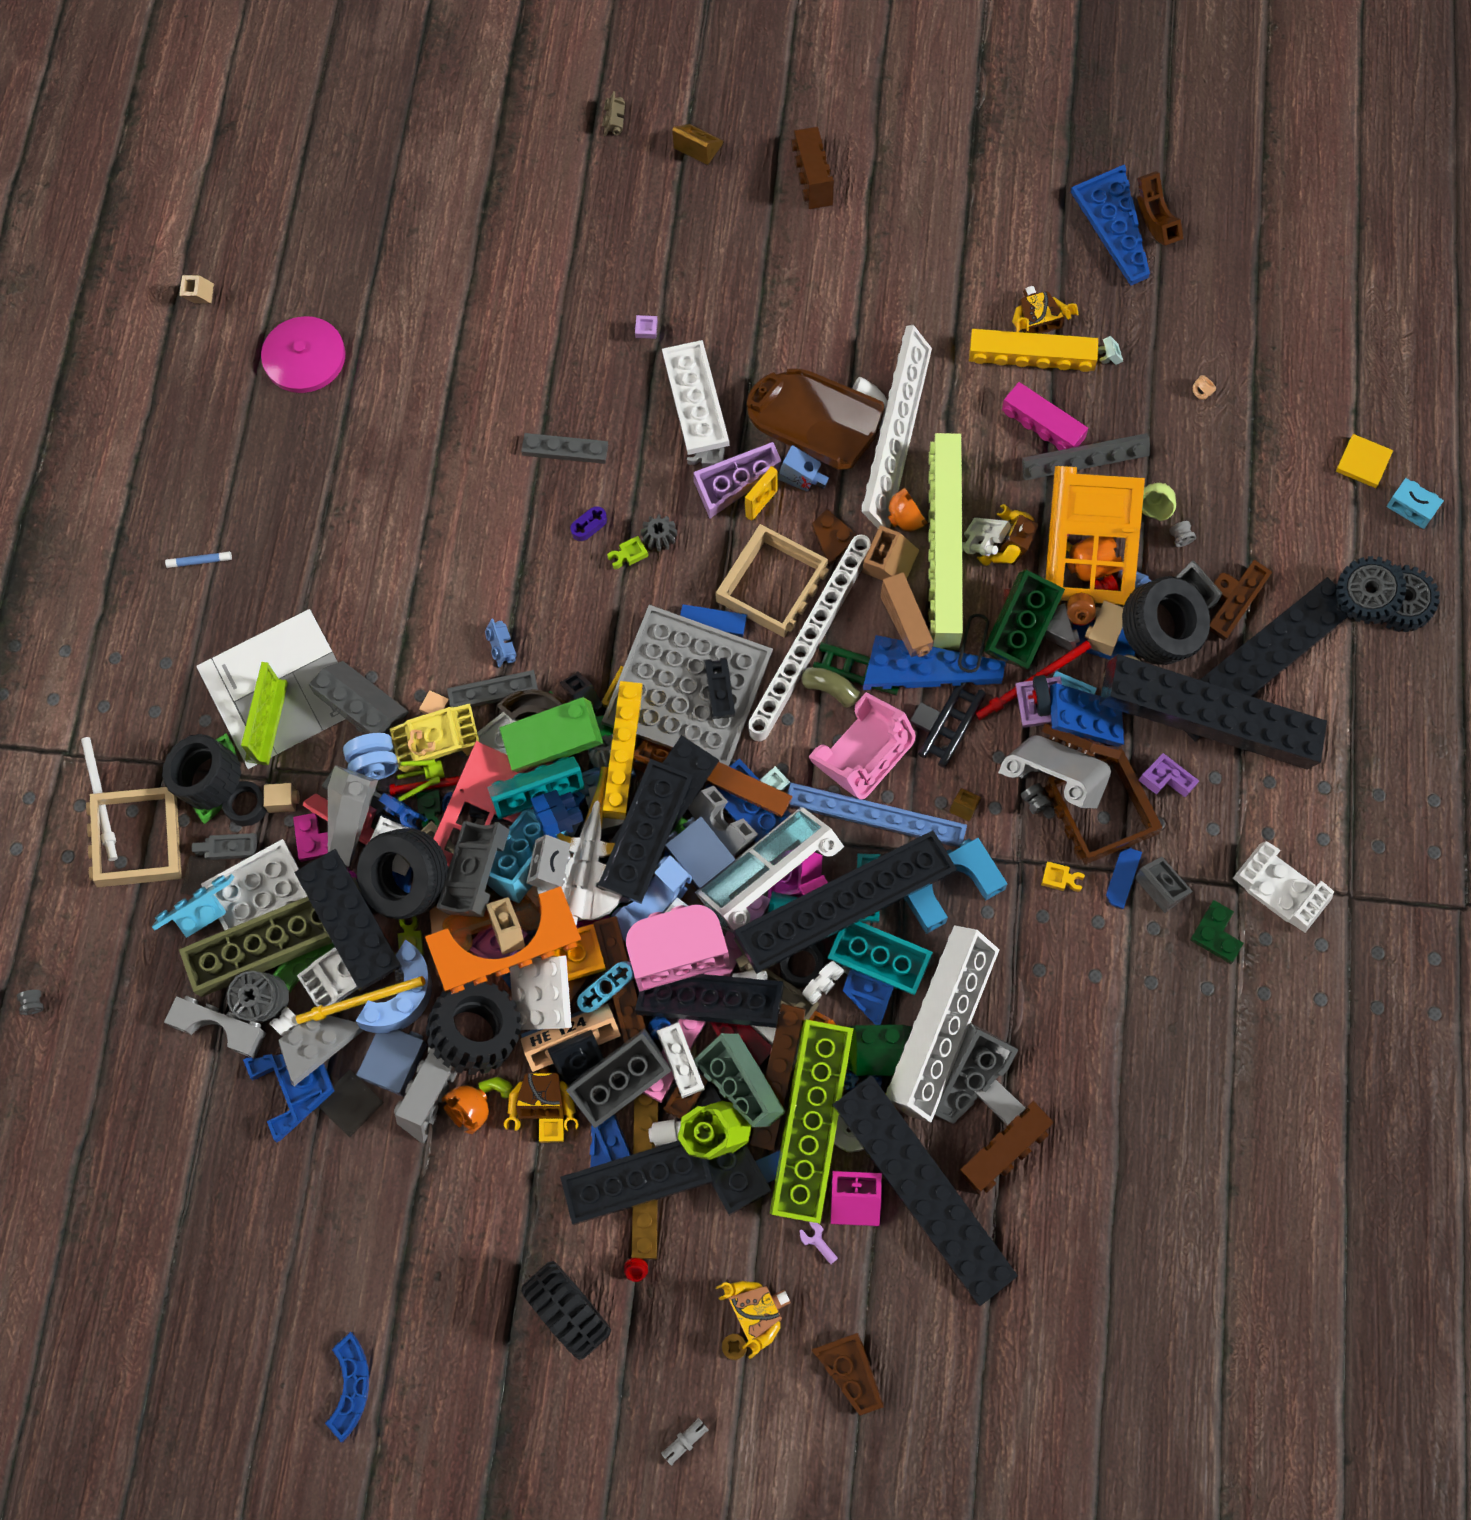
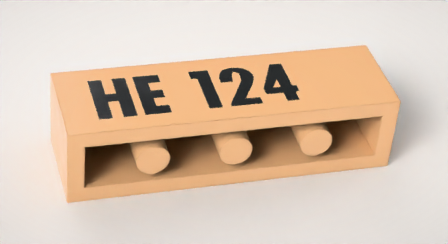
M605 1004L595 1011L585 1012L571 1018V1028L543 1029L521 1038L522 1047L532 1072L553 1064L547 1050L548 1048L589 1030H592L598 1045L620 1037L621 1035L609 1004Z

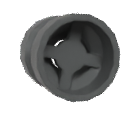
M1040 783L1030 786L1021 793L1023 800L1030 805L1029 810L1033 815L1045 810L1052 804L1050 798L1044 795V789Z

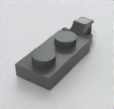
M254 833L211 835L209 838H205V842L192 843V852L195 856H204L205 859L211 860L249 858L257 853V835Z

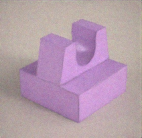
M636 315L635 338L656 339L657 316Z

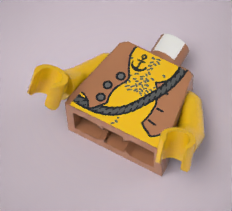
M740 1281L718 1285L716 1289L722 1288L725 1292V1295L719 1297V1300L729 1299L748 1342L743 1345L742 1349L746 1347L752 1349V1354L748 1357L751 1359L760 1350L773 1342L780 1330V1321L782 1320L778 1309L791 1302L785 1290L771 1296L767 1286L763 1287L758 1282Z

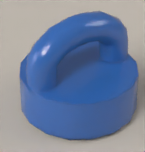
M665 1017L653 1018L648 1024L649 1035L652 1039L660 1040L657 1030L668 1027L671 1023Z

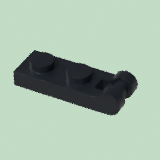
M727 657L720 658L718 661L704 660L712 718L735 717ZM721 669V673H713V670Z

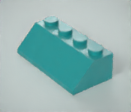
M573 756L561 758L556 763L548 766L541 765L528 773H518L513 778L505 781H496L491 786H488L487 789L499 820L532 808L530 798L557 790L560 796L568 792L575 793L585 789L581 769Z
M859 921L838 932L827 959L915 996L933 952Z

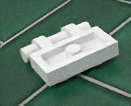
M974 518L964 533L968 540L966 543L962 542V551H965L967 554H975L977 552L984 556L997 554L998 547L993 546V544L1002 543L1012 526L1008 521Z

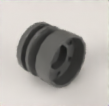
M243 972L234 978L227 991V1003L231 1012L238 1018L247 1021H272L281 1015V1011L289 1002V990L285 982L279 976L265 972Z

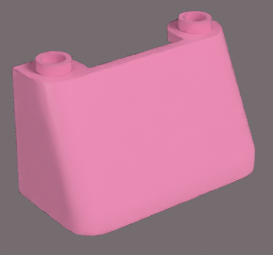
M867 692L855 704V715L858 719L830 749L826 745H820L809 755L811 762L858 799H865L911 748L916 736L905 712Z

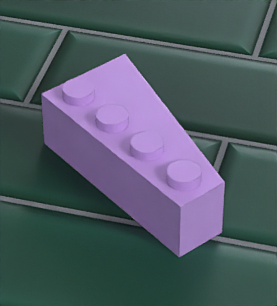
M773 442L694 472V483L709 518H712L748 493L771 466L777 469V472L780 471L781 459Z

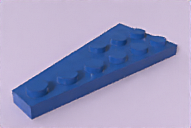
M1124 164L1071 187V194L1131 286L1149 278L1150 271L1142 246V236L1139 233V223L1133 197L1130 194L1129 180H1127Z
M876 635L863 690H871V687L880 686L883 689H891L892 686L902 685L905 688L940 687L941 684L952 683V686H961V683L972 682L975 685L1002 684L1006 661L982 657L979 669L976 672L967 673L958 666L960 652L932 647L930 653L925 656L911 657L902 640ZM963 653L962 666L966 669H974L977 666L979 656Z

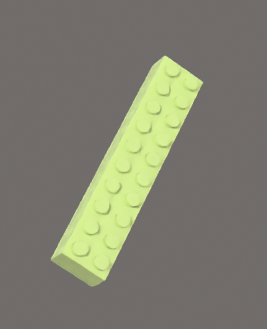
M935 433L934 442L930 441V452L928 455V465H930L928 484H930L928 503H930V510L928 512V523H930L928 542H930L928 562H930L928 582H930L928 602H930L928 612L929 632L933 639V647L959 650L963 634L961 434Z

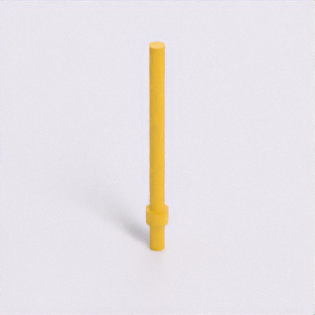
M420 976L328 1006L320 1005L313 1007L311 1011L296 1015V1021L298 1024L311 1020L319 1021L325 1019L327 1015L366 1004L368 1000L375 1001L424 986L426 984L425 978Z

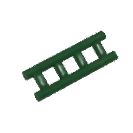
M821 642L819 651L825 652L822 662H814L813 667L833 671L850 682L864 686L870 657ZM833 655L846 659L842 670L830 666ZM854 661L867 665L864 676L851 673ZM882 686L871 687L897 696L899 687L892 686L891 689H883Z

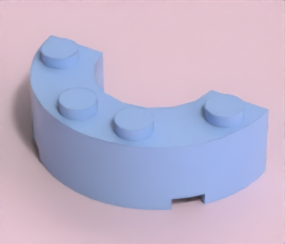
M666 856L658 863L657 866L659 868L654 872L656 875L651 879L642 904L633 901L627 906L617 908L612 913L611 917H618L622 937L625 942L629 929L636 922L648 918L650 914L655 912L665 913L676 898L681 899L686 893L687 888L685 884L686 882L688 884L691 883L692 876L672 856Z
M407 940L403 942L396 954L402 966L399 970L404 973V981L423 976L426 984L398 993L395 998L387 1002L375 1003L368 1000L356 1019L358 1026L365 1031L384 1034L400 1028L404 1029L416 1021L428 1005L432 992L429 968L419 950Z

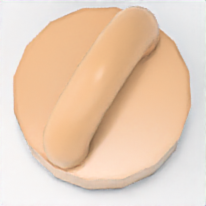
M1201 375L1192 387L1194 395L1202 400L1211 396L1216 391L1213 382L1204 375ZM1198 387L1204 392V394H1201L1198 391Z

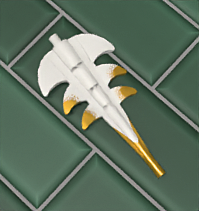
M601 767L597 788L580 837H569L561 833L557 835L558 839L570 843L569 852L574 854L566 864V880L562 890L576 925L577 921L597 920L610 914L622 898L620 895L597 888V884H599L606 864L599 862V858L610 857L615 843L601 841L608 767ZM537 887L538 894L547 891Z

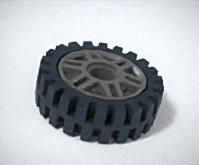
M1368 556L1364 560V557H1362L1357 562L1355 560L1351 562L1349 567L1346 566L1337 583L1336 597L1338 598V604L1341 605V610L1347 612L1349 618L1354 617L1355 621L1359 623L1363 620L1364 624H1370L1371 621L1377 624L1380 620L1384 622L1389 617L1392 618L1401 608L1406 595V580L1403 579L1404 574L1402 571H1398L1399 567L1396 564L1392 566L1391 561L1388 559L1382 561V557L1373 559V556ZM1372 587L1376 592L1369 593L1366 588Z
M1398 565V571H1402L1404 574L1403 579L1406 580L1405 598L1408 601L1404 600L1399 611L1392 618L1389 617L1384 622L1387 623L1386 627L1389 629L1392 626L1395 627L1394 631L1399 632L1401 629H1403V632H1409L1411 629L1415 631L1419 627H1423L1437 611L1440 599H1438L1440 592L1436 591L1438 588L1437 584H1432L1433 578L1431 576L1425 577L1427 572L1424 570L1419 573V568L1415 566L1410 569V565H1404L1403 568H1401V565ZM1371 588L1370 593H1375L1376 590Z

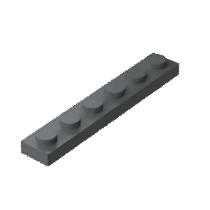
M1145 433L1023 457V478L1030 480L1054 475L1055 466L1077 467V470L1150 456V437Z

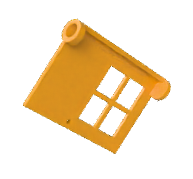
M1055 466L1045 579L1065 589L1061 597L1062 601H1068L1076 593H1087L1093 597L1095 603L1107 601L1113 604L1125 605L1127 598L1135 590L1145 478L1077 474V467ZM1067 534L1094 536L1092 560L1065 558ZM1099 536L1126 538L1123 562L1097 561ZM1065 563L1092 565L1090 589L1063 587ZM1096 565L1123 567L1121 591L1094 589Z

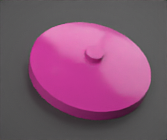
M309 316L296 317L279 324L269 333L262 347L261 359L266 374L275 385L289 392L307 393L325 387L338 376L345 362V346L339 332L327 321Z

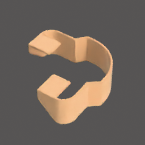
M413 729L410 732L408 747L411 751V744L414 742L413 736L416 733L417 739H421V730ZM435 741L428 743V749H423L422 752H412L419 756L425 755L426 752H432L435 750Z

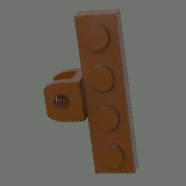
M1253 560L1239 581L1229 574L1221 573L1213 583L1222 592L1218 604L1222 606L1211 620L1209 631L1225 641L1272 571L1256 560Z

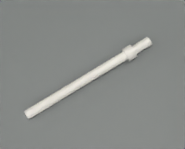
M90 737L82 738L81 741L93 794L103 793ZM99 805L102 845L106 847L108 860L115 861L118 859L115 849V834L111 831L106 805Z

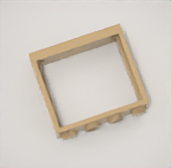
M760 524L716 591V602L737 613L747 614L748 619L785 637L788 631L792 632L797 616L799 614L802 615L806 610L808 604L806 602L809 597H814L818 590L817 584L820 579L824 580L829 572L827 568L828 559ZM764 542L816 569L783 623L730 596Z
M167 787L90 794V802H86L87 815L91 816V823L87 824V833L92 841V845H88L89 859H92V867H89V878L94 881L97 887L182 879L177 797L170 793ZM165 799L169 867L102 873L99 805Z

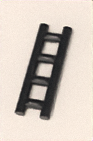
M961 683V686L954 687L918 753L922 758H926L928 753L941 758L938 765L942 768L947 767L986 696V692L983 690H978L976 695L964 690L966 683ZM959 697L971 703L966 714L954 708ZM949 716L961 721L956 732L944 727ZM939 734L951 740L946 750L933 745Z

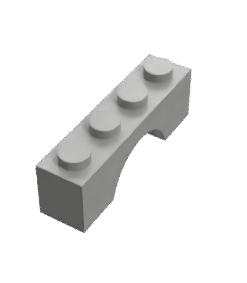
M176 996L164 1021L165 1024L190 1035L203 1026L211 1024L220 1025L227 1034L228 1048L253 1059L256 1058L266 1036V1032L261 1029V1024L254 1021L242 1022L240 1018L231 1012H227L226 1015L219 1013V1008L210 1004H206L205 1007L198 1005V1000L189 996H185L184 999Z

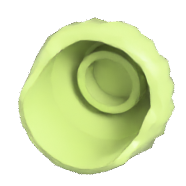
M1153 483L1144 487L1143 514L1159 521H1164L1171 517L1176 509L1174 490L1166 485V483Z

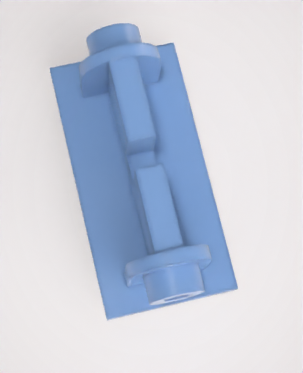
M491 619L485 629V636L490 641L492 657L497 661L500 668L504 661L508 663L516 661L515 657L517 655L512 642L504 643V641L510 640L506 624L503 621L494 622V619Z

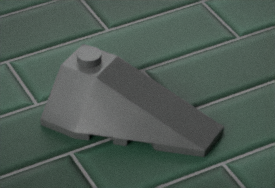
M970 1023L935 1115L954 1124L974 1104V1100L979 1097L976 1092L980 1090L986 1092L999 1076H1003L1007 1072L1018 1049L992 1033Z

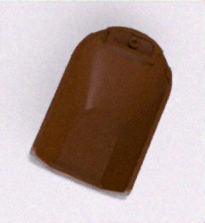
M787 369V372L775 374V372L770 373L753 386L747 399L749 418L758 430L789 446L793 445L806 454L838 470L854 467L875 440L885 411L883 401L803 369Z

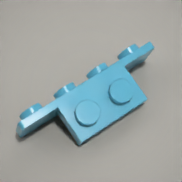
M232 874L227 877L222 875L212 882L213 885L207 889L202 887L193 894V898L188 901L184 898L174 905L175 909L172 911L164 910L155 917L156 922L152 928L156 930L169 921L174 920L187 938L226 913V910L214 894L230 885L234 876Z

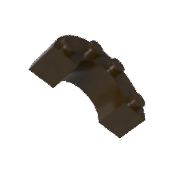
M531 689L517 691L508 695L497 707L512 720L518 721L567 702L555 694Z

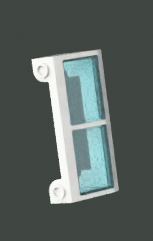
M800 807L695 893L703 904L717 915L721 928L733 933L735 929L750 922V913L746 907L816 850L824 856H833L844 845L829 826L805 808Z

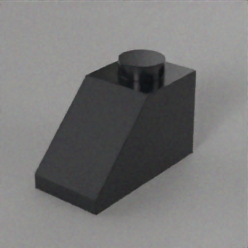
M579 671L560 682L571 701L582 697L591 701L594 713L603 706L593 685Z

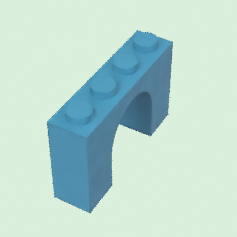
M979 838L973 841L971 839L965 840L959 845L960 848L953 852L951 849L946 851L956 866V871L965 873L973 880L985 901L1006 889L1007 882ZM932 884L904 898L926 934L947 922L948 917L933 893Z

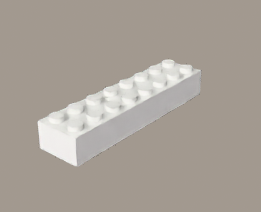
M954 925L944 952L939 959L936 972L931 979L927 994L922 1001L917 1019L914 1021L909 1039L904 1046L900 1061L896 1066L892 1081L887 1088L886 1095L892 1104L909 1117L932 1122L998 955L999 949L976 929Z

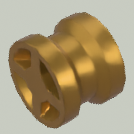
M730 1334L722 1342V1351L728 1359L739 1360L746 1353L747 1347L742 1349L746 1342L742 1336Z

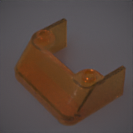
M525 895L520 903L510 900L521 929L524 931L536 929L537 931L540 915L531 898ZM487 907L484 917L449 915L442 923V930L448 928L453 939L467 952L471 949L473 943L471 934L493 927Z

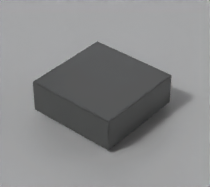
M920 702L910 720V724L930 733L940 712Z

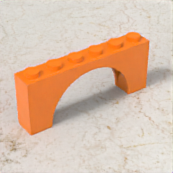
M559 886L538 895L541 913L538 930L525 948L509 957L485 959L472 955L457 944L448 928L425 936L444 991H450L451 994H455L465 990L464 985L473 982L474 986L488 981L487 976L496 974L499 977L510 973L509 968L518 965L520 969L533 964L532 959L541 956V959L544 960L555 955V950L563 948L565 952L578 947L577 942L581 940L562 887Z

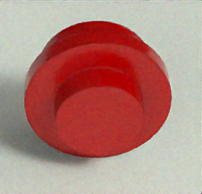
M630 1258L624 1264V1273L630 1281L639 1282L646 1277L648 1265L643 1259Z

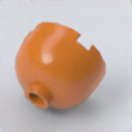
M906 488L898 491L891 498L888 507L890 515L887 517L894 527L898 525L902 530L910 532L928 524Z
M462 1085L452 1089L442 1098V1102L446 1101L447 1103L444 1109L450 1119L459 1128L462 1124L468 1128L465 1131L468 1134L475 1133L485 1123L489 1115L488 1103L486 1101L488 1098L481 1089Z

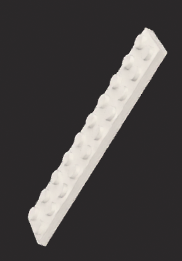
M914 325L906 326L902 337L901 350L898 354V362L893 374L888 404L884 411L885 416L880 428L878 445L875 449V458L871 465V474L866 486L867 491L862 503V513L878 529L880 525L890 529L891 522L887 517L890 515L889 502L899 491L932 350Z

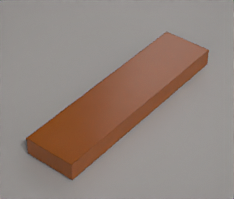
M720 762L706 781L783 818L792 800L791 795Z

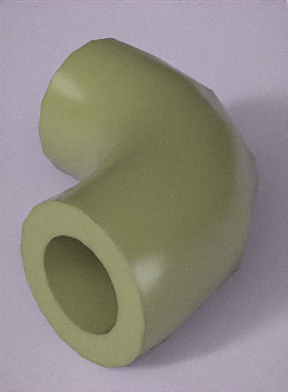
M815 667L806 668L803 671L802 683L805 688L826 692L838 700L845 708L853 706L861 696L858 689L838 673Z

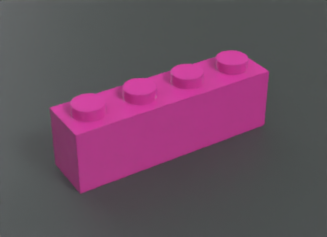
M1020 382L1004 399L1002 411L1008 417L1016 419L1023 427L1028 430L1031 429L1042 440L1049 441L1055 445L1058 450L1079 447L1086 438L1088 427Z

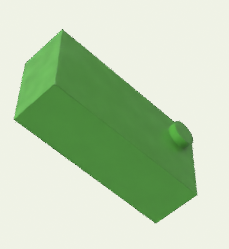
M584 697L499 727L511 769L518 773L535 769L541 765H546L604 744L591 701Z

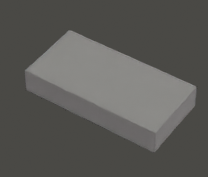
M995 1080L986 1092L982 1089L976 1093L1008 1125L1026 1108Z

